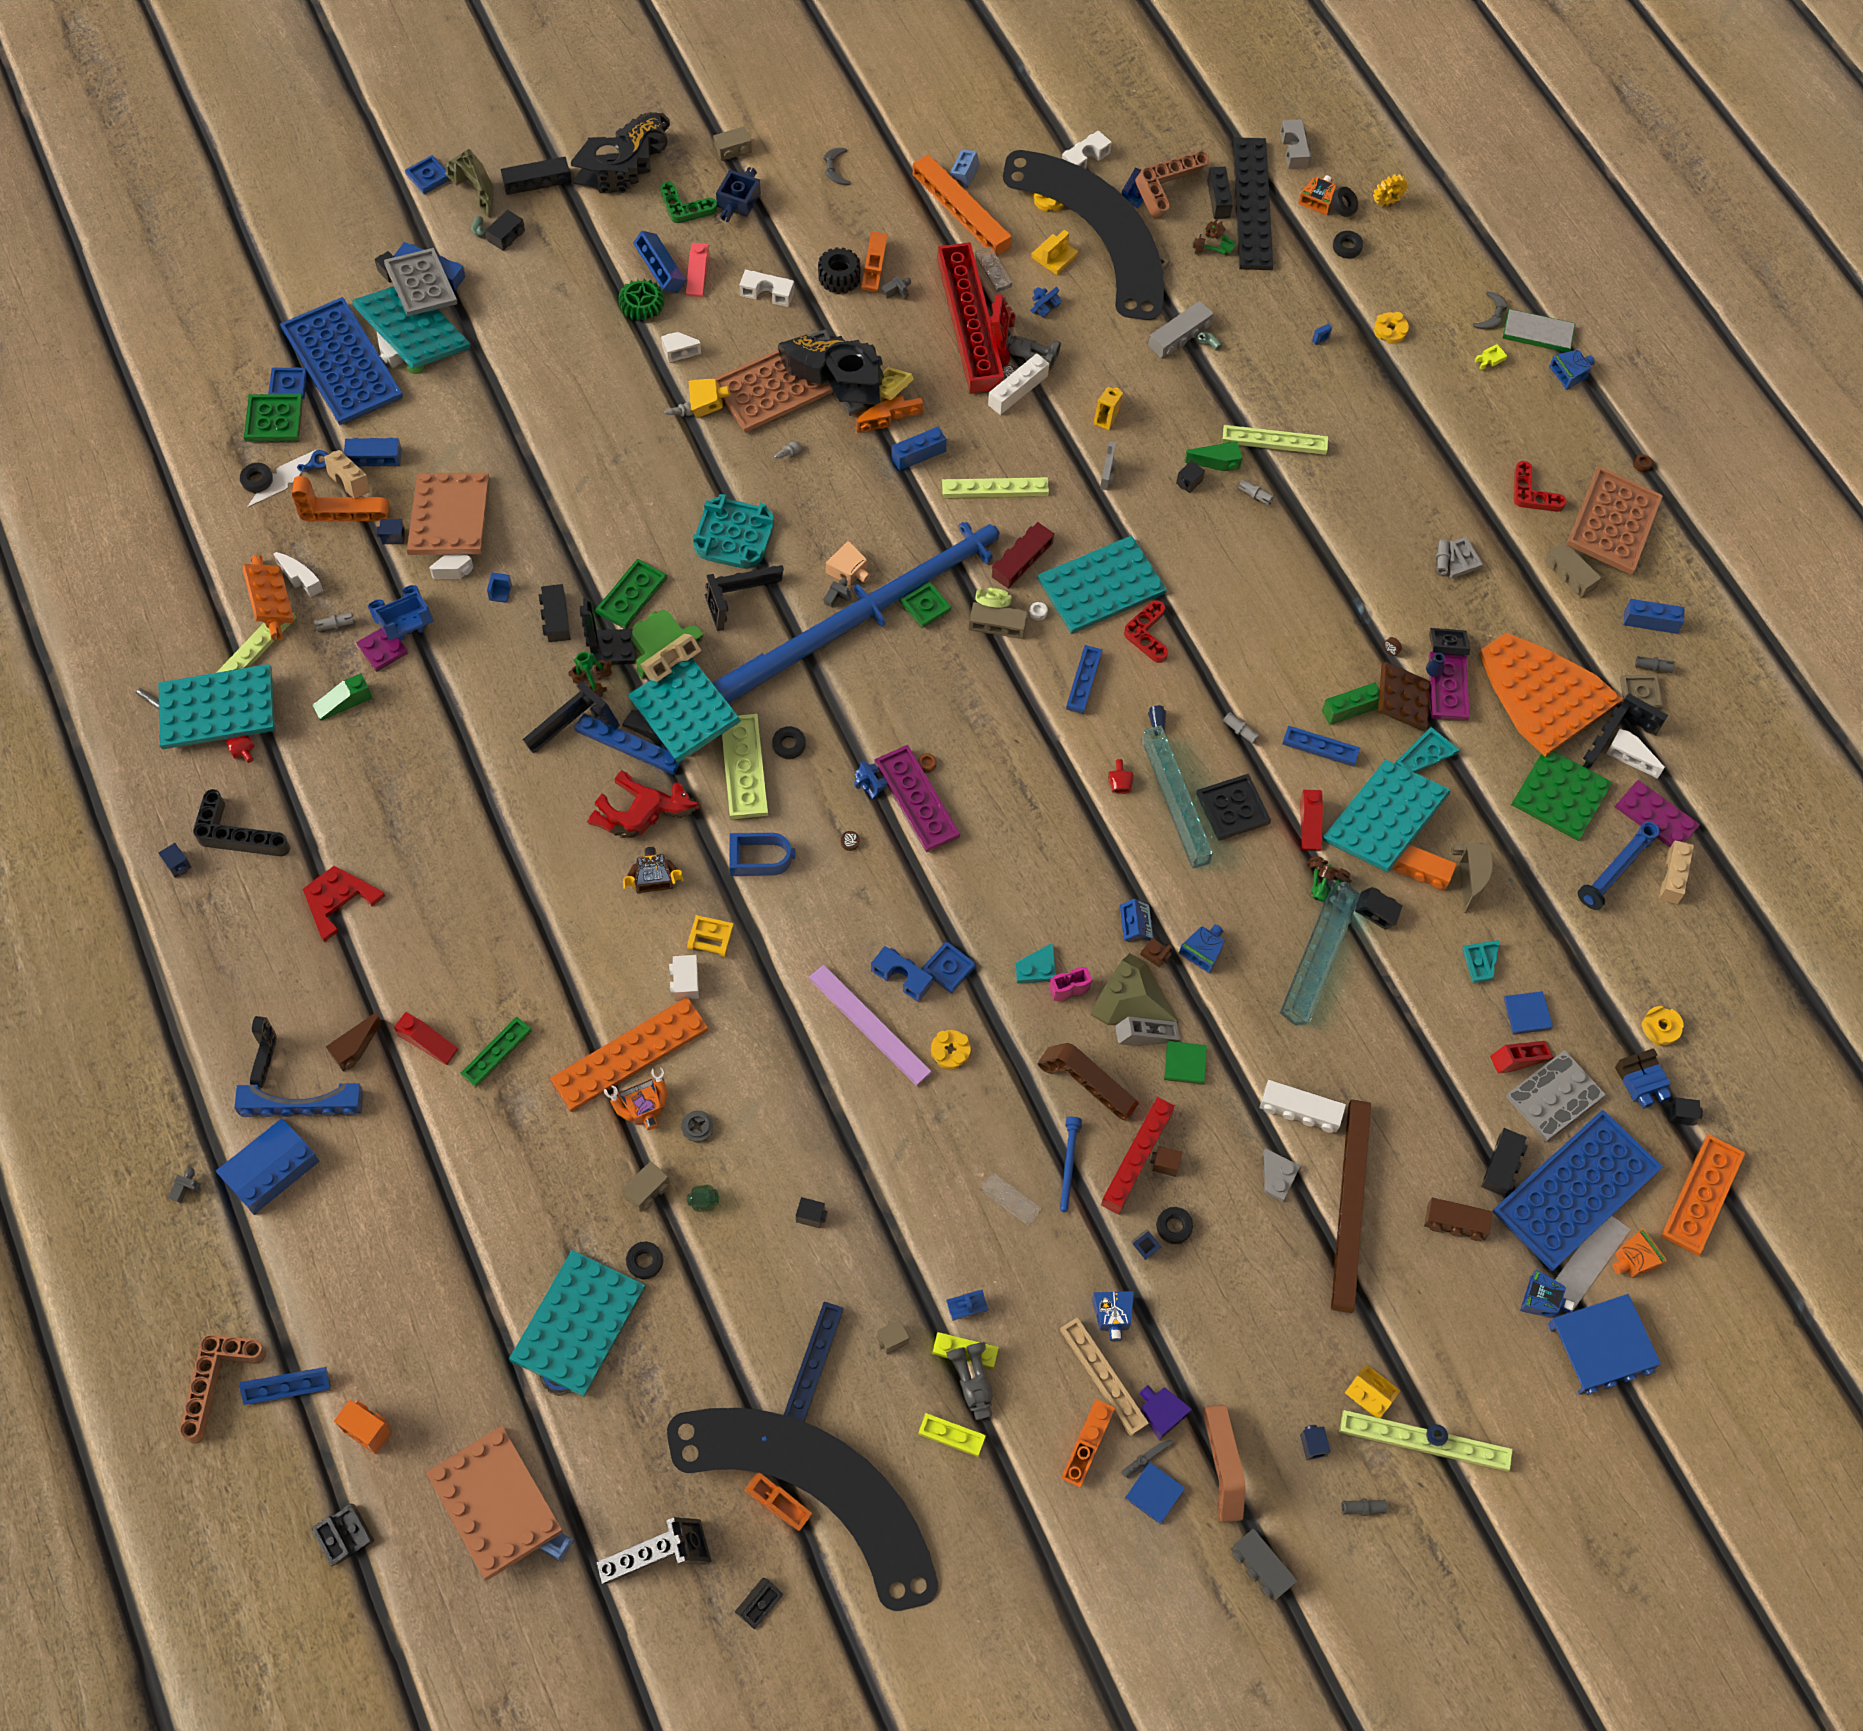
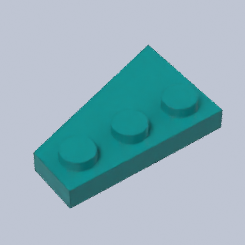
M1430 727L1395 764L1417 773L1458 754L1460 750Z

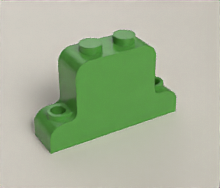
M666 610L655 611L645 621H639L634 624L631 640L642 655L636 660L639 676L642 679L647 676L640 664L681 635H692L697 644L701 642L703 633L696 626H688L682 629Z

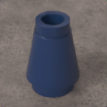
M1436 653L1426 665V671L1432 677H1438L1444 672L1445 656L1442 653Z
M1164 706L1150 707L1148 716L1154 734L1165 733L1166 710H1164Z

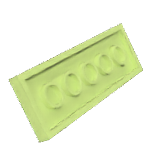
M738 715L741 722L722 734L730 819L768 816L758 715Z

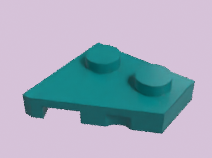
M1500 940L1463 946L1462 951L1473 984L1493 979Z
M1049 944L1015 962L1017 983L1050 982V979L1056 975L1053 944Z

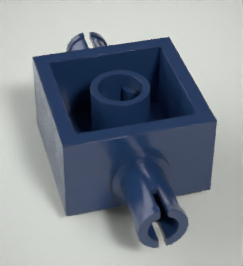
M748 167L745 174L733 170L728 171L716 192L717 207L724 209L720 215L721 220L725 221L726 219V222H729L733 213L748 217L761 194L760 179L754 178L757 174L754 168L751 170V167Z

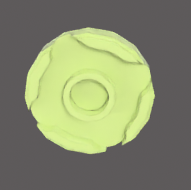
M990 587L983 591V588H980L976 591L975 600L985 606L1002 608L1011 604L1012 596L1002 589Z

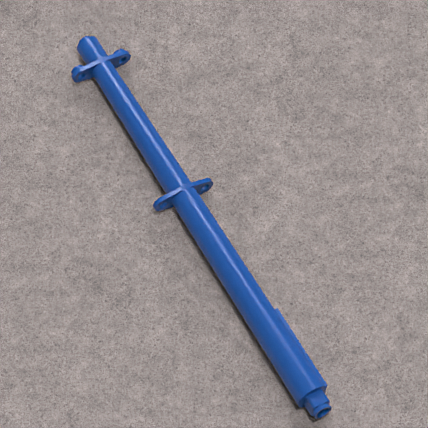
M968 522L960 523L959 529L965 540L869 595L860 585H855L853 588L860 600L764 655L762 653L712 684L729 704L867 619L873 617L881 627L884 626L886 622L880 613L882 610L971 555L977 553L984 563L988 564L991 562L993 556L988 549L985 550V547L999 539L998 528L988 524L973 533Z

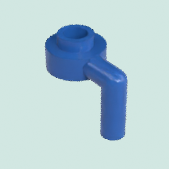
M316 450L311 455V461L306 465L299 464L297 469L302 472H308L314 467L325 468V460L320 463L319 458L329 454L322 450Z

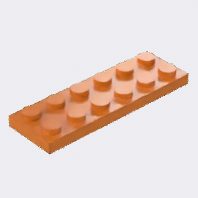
M1710 1134L1705 1136L1663 1229L1662 1238L1697 1256L1702 1253L1745 1152Z

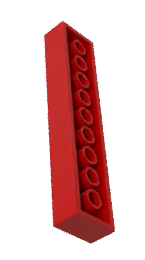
M971 242L938 246V266L969 393L991 391L1004 381L1005 376L993 328L990 324V316Z

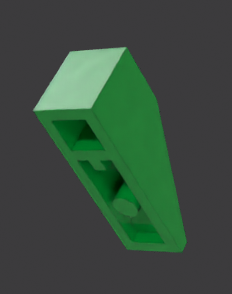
M1235 441L1186 450L1184 461L1188 464L1192 460L1197 465L1210 469L1234 471L1241 468L1243 457L1238 442Z
M362 673L342 681L314 703L313 707L320 721L372 699V695Z

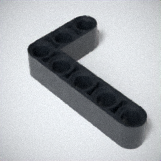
M210 789L205 792L193 829L194 836L201 846L272 856H285L289 853L290 845L283 833L220 825L225 802L218 790Z

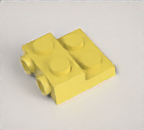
M887 367L883 371L884 379H881L882 385L879 386L880 402L885 399L891 400L895 398L901 390L914 380L912 374Z

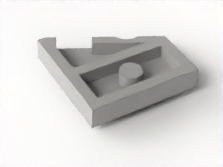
M1109 441L1100 487L1102 490H1107L1108 484H1112L1114 474L1111 473V470H1115L1117 459H1114L1116 442Z
M1467 537L1450 542L1449 572L1451 579L1482 568L1483 564Z
M1265 1148L1263 1151L1264 1193L1283 1202L1300 1165Z

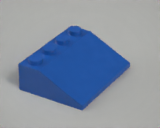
M281 1118L218 1168L216 1172L254 1215L320 1161L304 1140Z

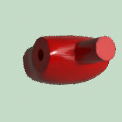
M249 736L225 739L228 750L234 759L243 756L247 763H251L254 760L249 751L255 745Z
M1117 759L1116 770L1108 773V782L1112 792L1125 794L1132 791L1133 772L1124 770L1122 759Z

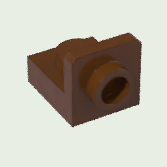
M1151 938L1140 955L1160 968L1163 962L1166 964L1170 960L1172 946L1168 944L1165 947Z

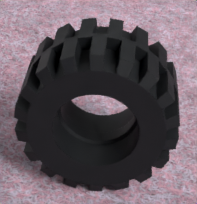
M835 247L833 250L828 249V252L822 253L818 261V279L821 286H824L825 290L829 289L831 293L837 292V294H840V292L848 293V290H854V287H857L858 282H860V259L857 257V254L843 247L842 249Z

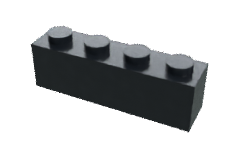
M566 156L500 169L506 195L572 183Z

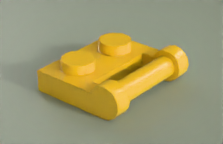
M696 915L687 949H699L726 957L734 923ZM701 937L719 941L722 944L717 946L696 941V938Z

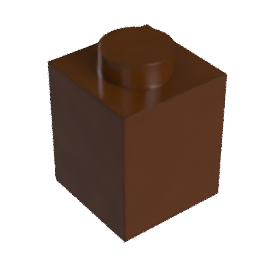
M1158 1146L1157 1152H1153L1150 1163L1154 1164L1152 1171L1176 1177L1182 1151Z

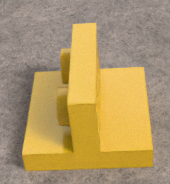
M1063 230L1058 236L1052 234L1031 253L1032 259L1056 275L1078 256V251L1069 245V232Z
M1366 1364L1348 1387L1345 1394L1373 1416L1381 1418L1401 1390Z

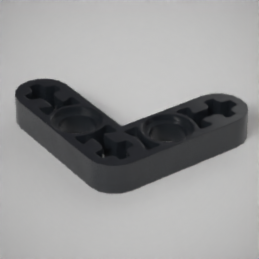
M255 1016L252 1023V1033L259 1044V1048L250 1076V1085H258V1087L262 1088L275 1049L277 1035L267 1017Z

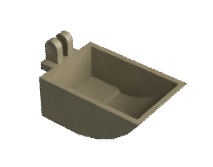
M1455 843L1450 850L1452 855H1461L1459 866L1464 913L1479 900L1491 876L1493 862L1490 844Z

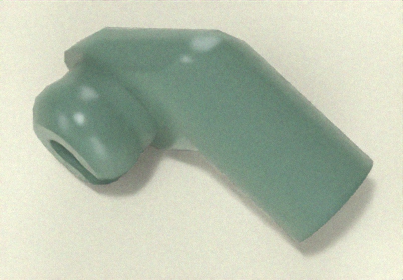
M476 216L471 226V230L477 237H484L486 229H483L481 226L483 222L481 216Z
M1200 332L1197 336L1201 344H1209L1215 350H1219L1222 347V344L1212 333Z

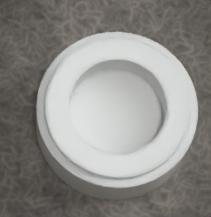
M1035 602L1030 606L1029 615L1033 620L1041 621L1047 617L1048 608L1044 603Z

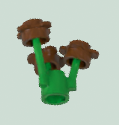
M1216 219L1214 222L1211 221L1207 224L1205 235H1210L1216 239L1221 237L1222 240L1219 244L1221 249L1206 245V239L1201 238L1202 234L1192 242V248H1195L1194 254L1197 251L1202 252L1203 248L1224 255L1225 252L1230 254L1236 242L1224 234L1226 228L1222 224L1223 222L1217 223L1218 220Z
M581 652L574 659L576 666L568 672V675L572 677V681L575 684L589 679L591 683L589 688L599 697H602L603 693L607 691V687H602L601 683H595L590 670L593 668L594 662L595 677L597 679L609 677L612 674V662L598 661L593 653Z
M1315 856L1307 862L1309 869L1314 871L1313 888L1311 891L1313 894L1312 898L1321 902H1327V899H1332L1333 893L1339 884L1346 885L1347 882L1351 883L1352 880L1347 870L1333 868L1331 865L1327 866V860ZM1318 874H1319V876L1323 877L1322 883H1319V884H1318ZM1327 879H1334L1336 881L1331 890L1326 885Z

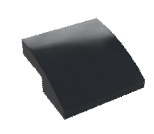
M352 1503L334 1516L326 1517L311 1528L331 1566L346 1560L374 1542L355 1504Z

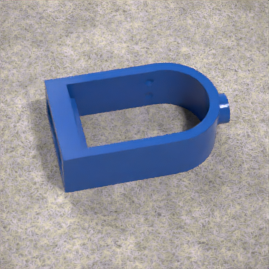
M730 833V876L779 875L789 868L791 860L795 859V848H791L787 838L781 834ZM741 845H778L787 853L784 859L778 863L741 864Z

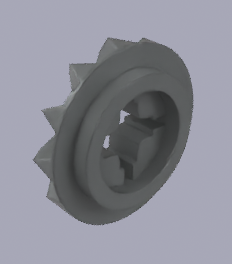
M703 1111L688 1113L681 1123L683 1135L690 1141L698 1143L702 1140H707L714 1128L711 1116ZM694 1122L698 1125L703 1124L701 1126L702 1132L697 1129L692 1130L694 1129Z

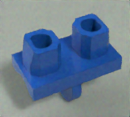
M1037 287L1034 289L1035 296L1032 299L1039 301L1034 304L1030 311L1033 314L1038 312L1042 317H1045L1051 311L1046 305L1048 302L1054 309L1061 304L1062 300L1057 294L1060 290L1055 287L1048 294H1045L1048 292L1046 288L1041 289Z
M866 761L860 762L859 769L855 772L857 780L854 782V786L856 789L863 788L872 799L877 798L879 792L885 790L887 781L885 778H876L878 768L875 764L868 765Z
M983 1290L966 1293L946 1300L952 1321L989 1310Z

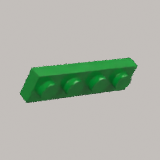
M516 1016L460 1073L461 1076L476 1088L532 1032L531 1028Z

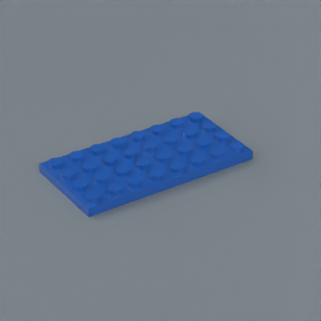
M343 297L280 323L281 329L339 425L403 398L401 390Z
M1602 1109L1493 1210V1213L1553 1271L1658 1173L1663 1166Z

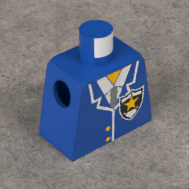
M1133 1291L1094 1292L1092 1302L1099 1330H1109L1110 1341H1121L1122 1330L1130 1328Z

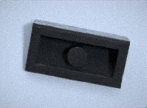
M763 1577L735 1610V1613L753 1629H756L782 1597L783 1593L768 1579Z

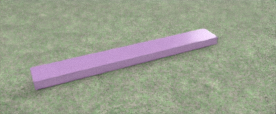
M822 965L809 976V980L916 1086L931 1075L932 1071L826 966Z

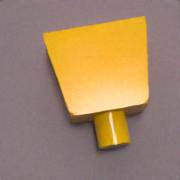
M716 379L688 381L691 411L697 418L722 409V398L731 396L729 386L721 387Z
M1111 387L1105 389L1098 399L1093 425L1110 430L1121 407L1123 397L1121 389Z

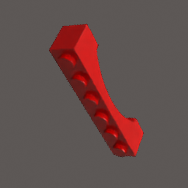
M1159 1097L1156 1098L1108 1187L1101 1206L1118 1215L1120 1214L1148 1157L1166 1128L1175 1105Z

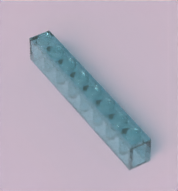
M1162 725L1145 729L1143 731L1142 743L1192 869L1208 865L1211 862L1213 852Z
M1346 881L1331 885L1280 1010V1014L1295 1026L1309 1024L1312 1019V1014L1319 1001L1320 994L1325 986L1326 979L1332 969V964L1338 954V949L1357 905L1360 893Z

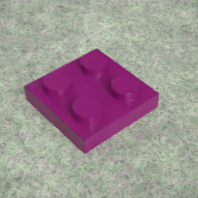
M382 628L356 642L357 647L376 672L408 654L407 649L397 637L389 641Z

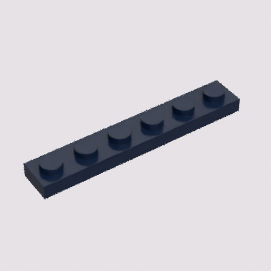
M823 1302L784 1412L785 1416L805 1422L844 1311L843 1307Z

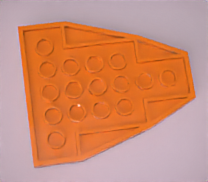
M1509 633L1503 634L1481 649L1479 653L1491 685L1518 732L1545 757L1621 704L1623 700L1596 674L1542 646Z

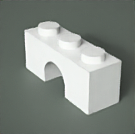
M1097 131L1094 134H1090L1082 142H1078L1070 150H1066L1062 154V159L1086 169L1087 156L1100 161L1110 154L1112 142L1100 131Z
M746 269L739 284L740 296L756 300L759 293L769 291L772 293V304L789 307L795 292L793 280Z

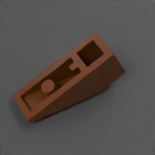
M377 1012L326 1046L330 1056L342 1071L356 1065L382 1024Z

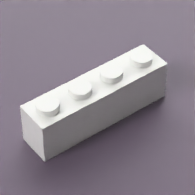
M1035 354L989 392L988 406L999 415L1003 414L1048 377L1049 363L1040 355Z
M1268 1080L1259 1108L1269 1114L1276 1113L1282 1115L1288 1120L1295 1119L1301 1121L1306 1126H1316L1322 1128L1325 1132L1337 1133L1346 1104Z

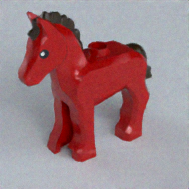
M621 770L615 777V783L635 797L629 811L615 810L609 804L607 796L601 794L595 801V806L608 818L603 817L600 812L594 810L587 823L603 828L615 836L619 835L620 838H634L643 834L650 825H654L660 813L670 815L673 818L675 816L678 818L686 817V815H690L699 809V806H697L699 803L694 802V798L688 796L681 783L676 782L672 785V795L669 796L661 791L644 787L640 783L634 782L628 772Z

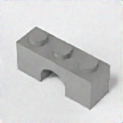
M1302 119L1283 120L1280 130L1282 143L1291 144L1288 145L1286 152L1288 169L1308 168V163L1312 159V153L1308 149L1309 139L1306 138V127L1303 126Z

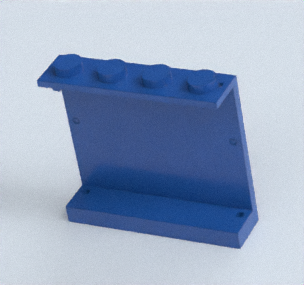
M1629 1294L1555 1317L1548 1323L1551 1332L1557 1330L1582 1386L1578 1394L1586 1392L1587 1395L1598 1392V1388L1605 1386L1606 1389L1617 1386L1619 1381L1624 1380L1625 1383L1633 1381L1640 1374L1649 1376L1656 1372L1655 1369L1661 1365Z

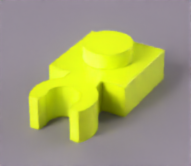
M1496 344L1484 350L1482 355H1478L1475 358L1474 362H1482L1480 369H1485L1487 364L1493 367L1505 361L1507 355Z

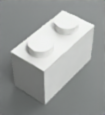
M673 956V963L669 964L670 975H673L674 979L673 982H670V992L674 993L675 1000H682L686 997L688 999H699L697 956Z

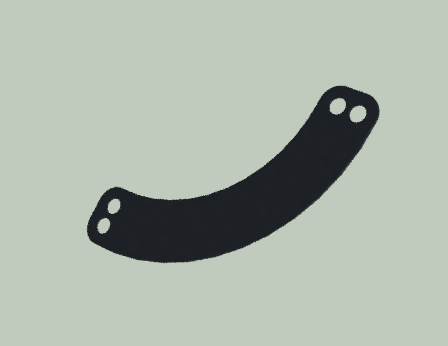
M1016 150L1011 152L1006 158L1003 172V181L1008 187L1040 194L1062 203L1084 218L1102 239L1110 254L1115 270L1117 287L1115 307L1118 313L1127 318L1151 320L1159 316L1162 312L1164 296L1163 270L1159 252L1149 229L1131 203L1102 178L1074 163L1032 151ZM1017 158H1023L1026 160V165L1024 167H1016L1014 161ZM1014 172H1021L1024 178L1021 181H1014L1012 174ZM1129 299L1135 300L1137 306L1134 309H1127L1124 305L1125 301ZM1149 301L1153 303L1154 308L1151 311H1144L1141 308L1142 303Z
M708 1408L682 1412L674 1416L669 1422L667 1438L671 1459L674 1466L681 1472L689 1474L711 1470L757 1472L791 1483L824 1504L844 1524L857 1542L872 1573L878 1598L886 1608L893 1611L910 1609L928 1604L935 1597L938 1590V1580L930 1552L906 1504L887 1479L866 1458L843 1441L818 1427L793 1417L746 1408ZM683 1424H690L694 1428V1435L689 1440H683L679 1437L678 1430ZM766 1436L767 1440L763 1442L761 1437ZM689 1445H693L698 1449V1457L692 1462L686 1461L682 1456L683 1449ZM915 1577H922L926 1581V1589L921 1594L914 1593L910 1588V1583ZM894 1582H900L905 1587V1594L899 1599H895L889 1594V1587Z

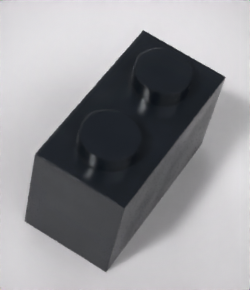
M507 209L486 229L488 242L504 251L525 231L523 219Z
M1371 887L1361 892L1355 912L1386 930L1397 924L1403 905L1396 902L1394 898L1381 893L1379 889Z

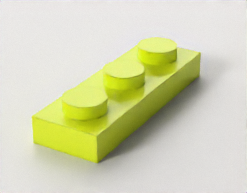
M937 1332L932 1354L948 1358L946 1352L964 1347L967 1363L972 1364L966 1346L980 1342ZM986 1344V1350L981 1355L983 1367L994 1369L999 1347Z
M925 1413L918 1432L920 1436L979 1457L986 1437L984 1434Z

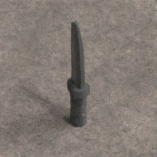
M1164 1441L1145 1454L1139 1455L1137 1460L1121 1471L1124 1477L1127 1478L1142 1466L1145 1467L1151 1458L1172 1445L1174 1441Z

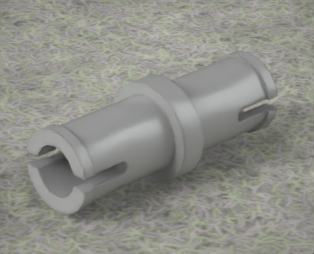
M1245 479L1239 484L1238 489L1251 495L1252 499H1258L1268 506L1272 503L1274 495L1262 490V487L1259 485L1255 486Z
M1440 540L1438 543L1436 572L1440 575H1445L1448 572V562L1450 561V543L1448 540Z
M352 612L338 616L334 614L330 618L315 620V624L321 625L316 627L317 631L320 632L322 630L339 629L340 626L355 624L354 619H348L354 617Z
M1231 712L1224 718V723L1233 728L1237 735L1240 734L1246 738L1251 744L1259 737V734L1249 728L1245 721H1240Z

